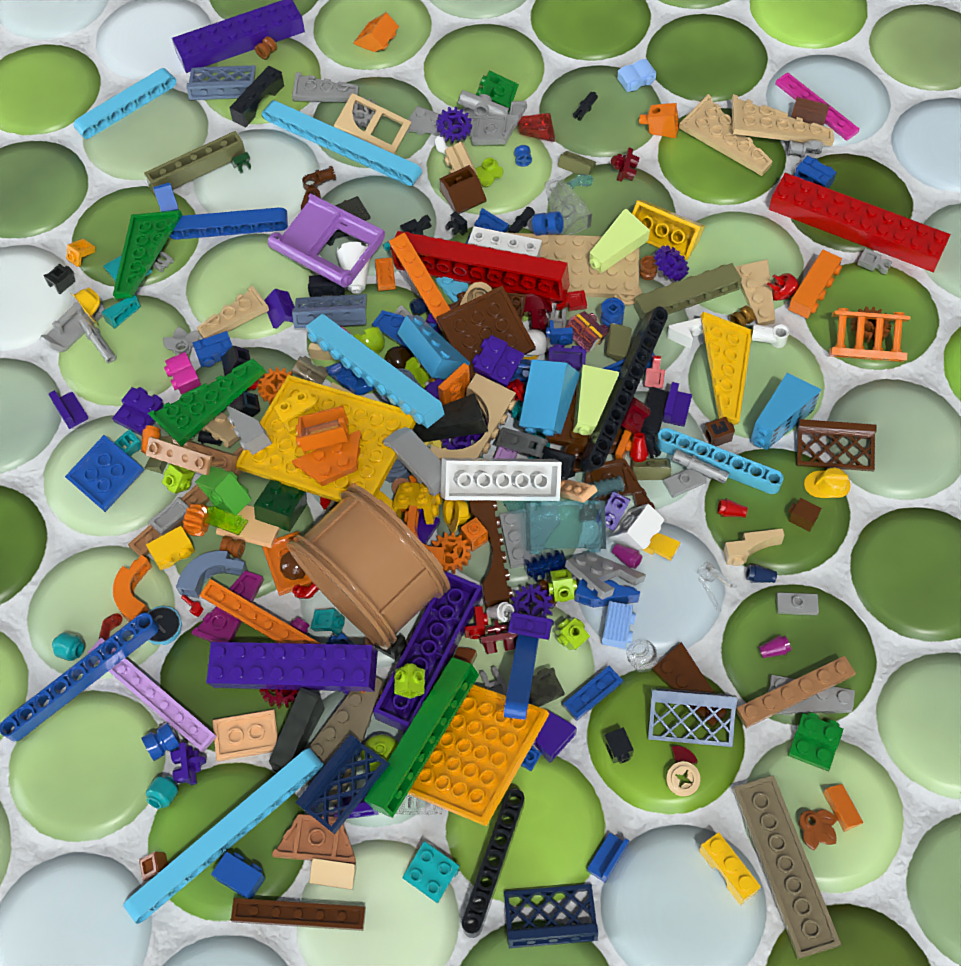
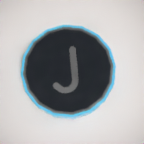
M166 606L155 607L148 611V614L159 625L158 632L148 641L154 645H167L176 640L182 630V620L177 611ZM150 622L146 623L144 628L148 627Z

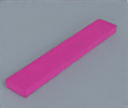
M788 72L776 80L775 84L795 100L799 97L828 104ZM829 106L825 120L827 126L846 141L859 133L860 129Z

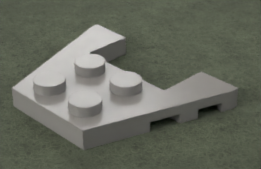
M511 102L509 115L477 116L473 109L463 106L465 113H469L468 118L472 119L470 135L473 145L506 144L524 114L527 102Z
M586 552L568 559L565 565L579 580L583 578L588 583L587 587L590 590L595 589L598 591L597 596L602 600L612 596L615 589L604 581L619 576L635 586L644 582L646 577L644 573L601 557L594 552Z

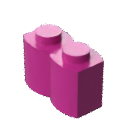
M185 352L165 360L167 366L164 369L167 376H172L173 378L170 381L174 390L178 389L180 394H183L201 386L199 378Z

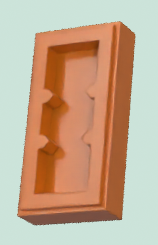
M393 258L375 259L378 291L396 289Z
M626 428L615 452V460L625 458L627 451L631 449L634 434Z

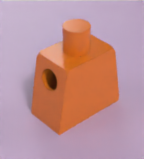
M677 103L651 105L648 114H640L639 124L649 125V133L652 135L676 138L679 129Z

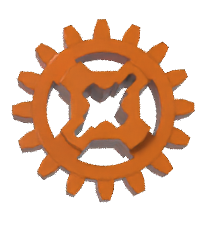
M276 367L275 371H272L270 368L268 374L265 373L263 378H259V384L257 385L258 393L264 402L268 400L269 405L272 403L287 376H293L291 371L287 373L286 368L279 371L278 367Z
M445 532L443 538L438 535V541L432 540L433 547H443L446 550L445 572L452 570V573L455 574L456 569L463 571L462 565L468 566V560L471 559V547L468 546L467 539L462 541L461 534L455 537V532L451 536H448Z

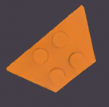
M360 430L349 434V443L342 442L316 449L292 460L295 468L302 470L305 475L313 478L319 485H327L358 470V457L361 450L359 446L362 434Z

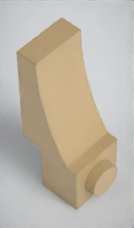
M783 529L744 533L742 541L726 542L724 547L726 565L740 566L746 563L747 558L753 553L770 546L782 544L785 536Z

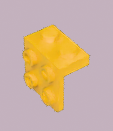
M405 482L398 486L393 501V508L409 509V505L417 506L419 509H423L426 524H434L436 516L439 515V505L442 504V497H440V493L436 496L430 495L428 487L424 483L420 485L419 483Z

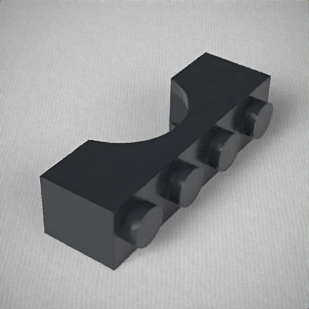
M268 65L229 107L232 121L246 128L256 117V110L261 99L269 93L275 96L284 87L282 72Z
M233 345L221 357L224 376L231 373L235 367L251 360L248 349ZM245 390L230 404V407L250 417H254L260 411L258 395Z

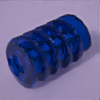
M554 550L553 555L547 552L546 558L541 554L538 560L536 557H532L531 563L528 559L524 560V567L529 581L530 578H533L535 582H538L539 575L544 580L545 573H548L551 577L550 571L560 570V568L567 569L565 567L566 558L562 550L561 553L558 550Z

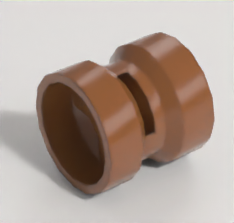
M268 36L262 40V43H258L255 46L256 53L262 59H267L270 53L277 50L275 41Z
M645 256L640 261L639 275L644 280H653L657 275L658 265L655 264L657 260L654 259V256Z
M225 535L221 541L219 551H228L234 558L240 559L245 550V540H233L232 537Z

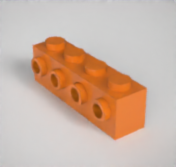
M822 249L792 297L788 310L807 319L811 313L815 314L819 307V300L823 301L827 294L825 290L827 287L831 288L835 280L833 277L835 275L838 276L842 269L840 265L842 258Z

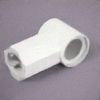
M754 324L751 340L771 343L776 348H782L787 343L790 333L789 328L783 324L776 325L775 327Z

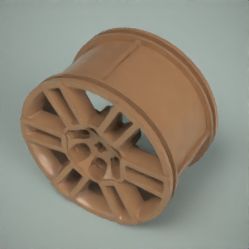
M352 483L347 488V491L341 494L342 500L303 537L296 535L294 541H289L287 548L297 564L325 597L372 642L382 649L388 650L391 646L390 643L397 641L396 634L434 597L439 599L444 593L451 589L450 583L442 570V565L434 554L398 518V515L381 499L378 500L365 489Z

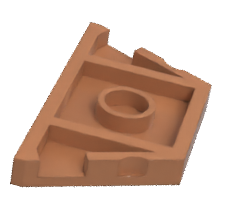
M298 814L292 827L287 830L282 842L272 853L273 858L312 861L315 858L356 865V859L344 824L333 834L311 815ZM329 817V824L332 826L338 817Z

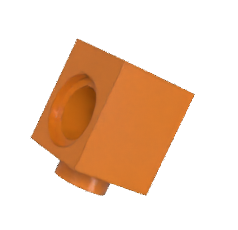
M476 517L460 527L462 540H468V546L471 547L472 552L488 542V531Z

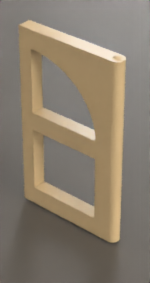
M352 93L334 127L396 154L411 126V121ZM356 102L375 111L365 132L355 124L353 119V108ZM382 115L402 124L392 145L372 136Z

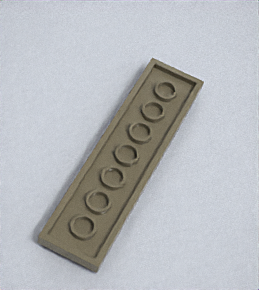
M774 775L733 787L734 795L797 959L841 946Z

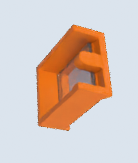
M343 405L299 417L298 425H296L298 434L296 436V443L298 447L302 448L304 454L308 450L311 451L342 442L349 443V420Z

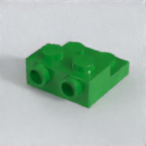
M489 70L486 76L483 75L480 81L482 88H478L476 95H488L491 97L492 102L505 106L510 110L511 102L514 100L519 84Z
M803 713L788 756L829 772L844 728L839 727L840 724L836 721L828 720L825 722L820 720L819 716L815 713Z

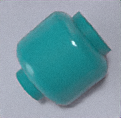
M63 632L55 637L52 642L53 653L58 658L74 661L82 655L84 644L79 636Z
M159 776L152 781L146 790L147 802L152 807L161 809L168 807L178 793V788L173 778Z

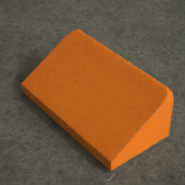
M843 784L824 790L823 794L844 832L863 824Z

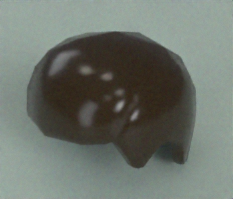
M396 346L387 351L384 360L396 369H405L406 362L412 358V354L407 348Z

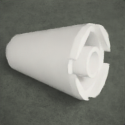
M361 242L342 244V248H337L336 250L340 267L344 270H351L369 245L362 246ZM370 259L353 280L352 284L347 287L353 294H359L365 290Z

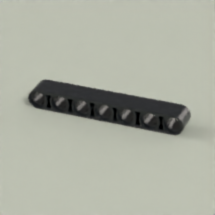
M517 788L510 789L505 795L462 919L463 932L469 938L478 937L482 932L524 809V793ZM512 797H518L521 801L519 804L514 805L509 800ZM505 817H511L514 822L506 825L502 820ZM499 837H504L507 840L506 844L502 846L496 844L495 841ZM491 858H497L500 860V863L497 866H491L488 861ZM488 878L493 881V884L490 887H483L481 881ZM481 899L485 901L486 905L481 909H477L473 905L476 900ZM469 921H476L478 923L477 929L473 931L468 930L466 925Z

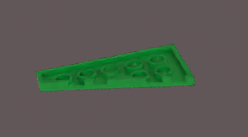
M181 210L131 214L113 291L115 299L132 298L182 217Z
M251 359L235 367L228 375L224 377L220 375L215 378L216 381L208 385L205 383L180 396L178 401L172 404L168 402L163 405L162 409L156 412L153 410L148 414L180 446H183L264 375L266 371L259 363Z

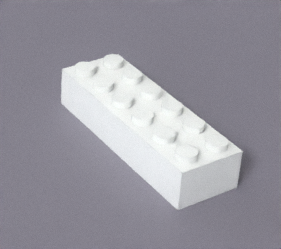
M442 458L440 497L444 500L560 501L562 462L556 459Z

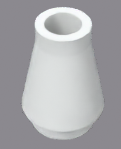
M508 602L490 606L486 610L488 618L502 622H508L511 619L512 612H514L513 606Z

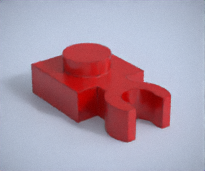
M584 290L567 292L564 302L555 300V302H561L556 304V310H562L565 307H569V311L587 309Z

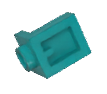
M335 609L315 610L310 629L315 632L332 631L337 635L342 633L345 617Z

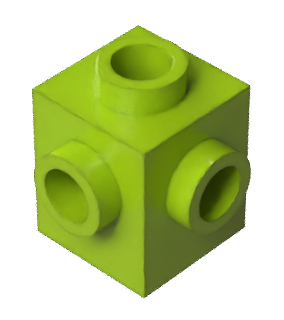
M169 464L164 472V478L161 483L172 493L187 491L191 486V480L195 471Z
M568 569L550 571L551 583H548L549 595L553 594L554 601L567 602L575 599L574 591L577 590L576 579L572 578L571 572Z
M564 618L557 624L558 628L554 631L558 642L562 646H566L568 650H576L590 637L584 629L585 625L583 622L576 618Z
M405 664L404 667L395 670L394 694L409 699L424 694V669L418 668L415 664Z

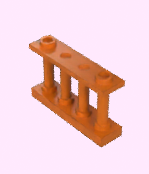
M838 308V311L835 310L832 313V317H839L837 345L829 349V357L904 362L907 360V353H903L902 349H900L902 322L910 320V316H905L904 312H894L891 315L851 312L848 308ZM846 318H857L856 344L853 346V349L846 348V345H844ZM865 319L876 320L875 340L872 350H865L863 346ZM884 321H895L893 349L891 351H883L882 348Z

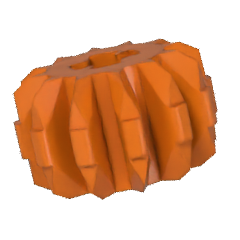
M191 504L186 509V514H184V520L182 521L185 533L191 536H203L208 531L211 520L209 507L203 504Z

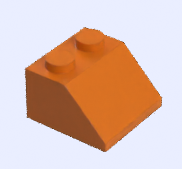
M385 12L369 21L353 43L356 46L373 52L380 49L384 50L389 45L388 41L397 34L396 30L399 26Z

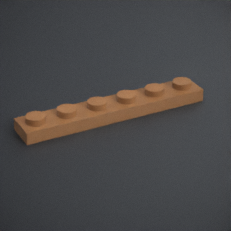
M843 656L737 707L736 712L747 729L855 676L856 672L847 658Z

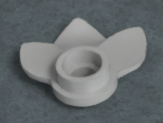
M178 327L172 337L163 338V344L165 348L172 350L175 355L183 352L188 355L193 347L192 343L199 341V333L195 330L188 334L181 327Z

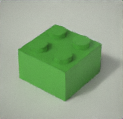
M210 467L209 475L202 474L195 481L217 509L237 516L252 500L247 494L248 490L238 483V477L232 471L227 472L221 467Z

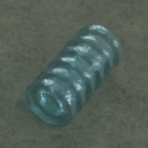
M617 475V478H606L605 481L601 479L598 483L597 481H594L593 484L588 483L595 485L598 490L590 497L592 500L595 497L601 498L602 495L604 497L607 494L611 495L612 491L617 493L618 491L624 492L625 489L624 481L620 475Z

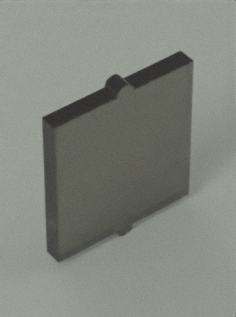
M358 196L335 205L364 221L371 219Z

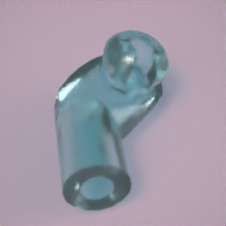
M580 174L567 182V185L571 190L578 185L590 186L593 183V177Z

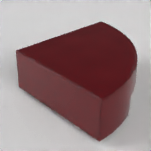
M682 746L671 747L675 763L681 761L689 762L693 765L698 763L696 756L689 749Z

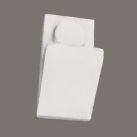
M701 318L668 325V339L691 348L692 336H698L703 333Z

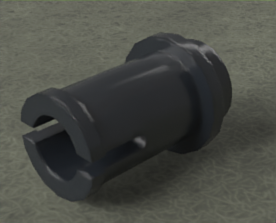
M207 430L200 431L198 435V442H201V444L222 445L223 441L214 439L212 433L207 432Z

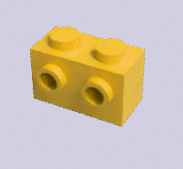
M307 388L274 406L288 432L296 429L300 416L320 411Z
M182 526L146 544L160 571L172 567L174 563L190 557L195 552Z

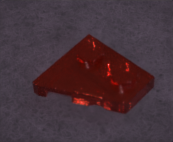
M550 113L521 117L518 122L520 134L555 142Z

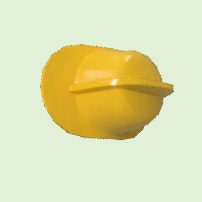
M89 287L80 290L74 295L70 293L80 303L88 316L98 324L93 315L100 306L99 295Z
M835 467L824 471L812 472L804 480L805 490L817 498L844 497L851 488L848 475L843 470Z
M445 500L443 504L444 521L450 531L454 533L458 525L465 524L471 516L468 504L464 500Z

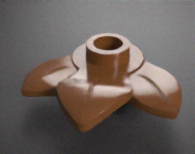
M808 810L800 815L799 825L803 829V840L810 849L815 850L819 842L826 845L836 844L837 836L832 827L837 821L836 816L827 810H820L816 813ZM809 817L813 821L812 825H810L808 822Z

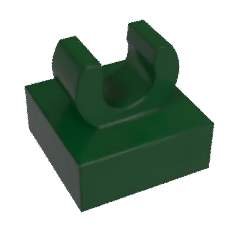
M248 152L232 158L231 164L234 168L238 167L239 173H243L241 168L243 165L247 166L248 170L251 169Z

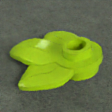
M491 157L483 160L482 166L475 168L483 187L492 185L495 178H501L504 172L503 168L498 166V162Z
M413 357L406 362L405 369L409 370L425 389V383L431 376L425 368L420 367L421 363L419 360Z

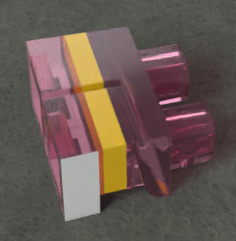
M583 311L571 317L565 328H573V339L575 341L578 340L577 343L589 353L597 344L601 345L609 332V328L606 325L600 326L596 322L597 317L593 313L588 314Z

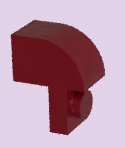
M524 294L526 295L524 316H532V329H537L541 332L546 331L548 324L546 313L552 312L550 303L535 294Z
M633 397L621 426L633 434L640 433L645 418L650 416V408Z

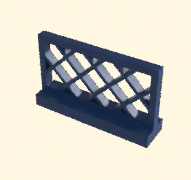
M350 734L295 803L335 834L390 764ZM364 750L365 759L356 761L358 755ZM379 761L381 765L377 770L370 772V763ZM365 765V773L356 775V767ZM351 768V777L343 778V774L347 769ZM365 779V785L362 788L356 789V781ZM352 782V790L343 792V784ZM338 785V794L329 796L331 789ZM352 796L350 804L343 807V798ZM338 799V808L329 810V801ZM324 803V811L315 813L314 811L319 804ZM338 813V819L331 826L329 824V815Z
M592 884L504 891L509 949L598 941V925L596 922ZM588 891V899L584 904L574 898L578 892ZM562 893L568 898L562 906L552 900L556 894ZM540 895L546 900L540 908L530 902L534 896ZM519 897L524 902L516 910L509 904V898ZM570 901L580 907L574 916L564 909ZM548 903L558 909L552 918L542 911ZM526 905H529L536 911L529 920L520 913ZM584 910L591 916L592 923L582 924L577 920V917ZM562 912L570 921L566 925L560 926L554 920ZM539 914L548 921L544 927H537L532 923ZM517 916L526 923L522 929L512 930L511 923Z

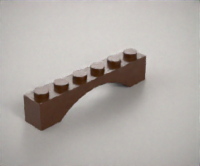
M469 500L471 520L476 517L488 531V541L493 553L491 568L483 582L485 607L487 609L502 602L509 603V599L513 595L512 588L507 587V581L510 580L509 571L504 569L503 564L507 563L505 551H501V545H504L503 536L498 534V528H501L499 516H495V511H498L497 501Z

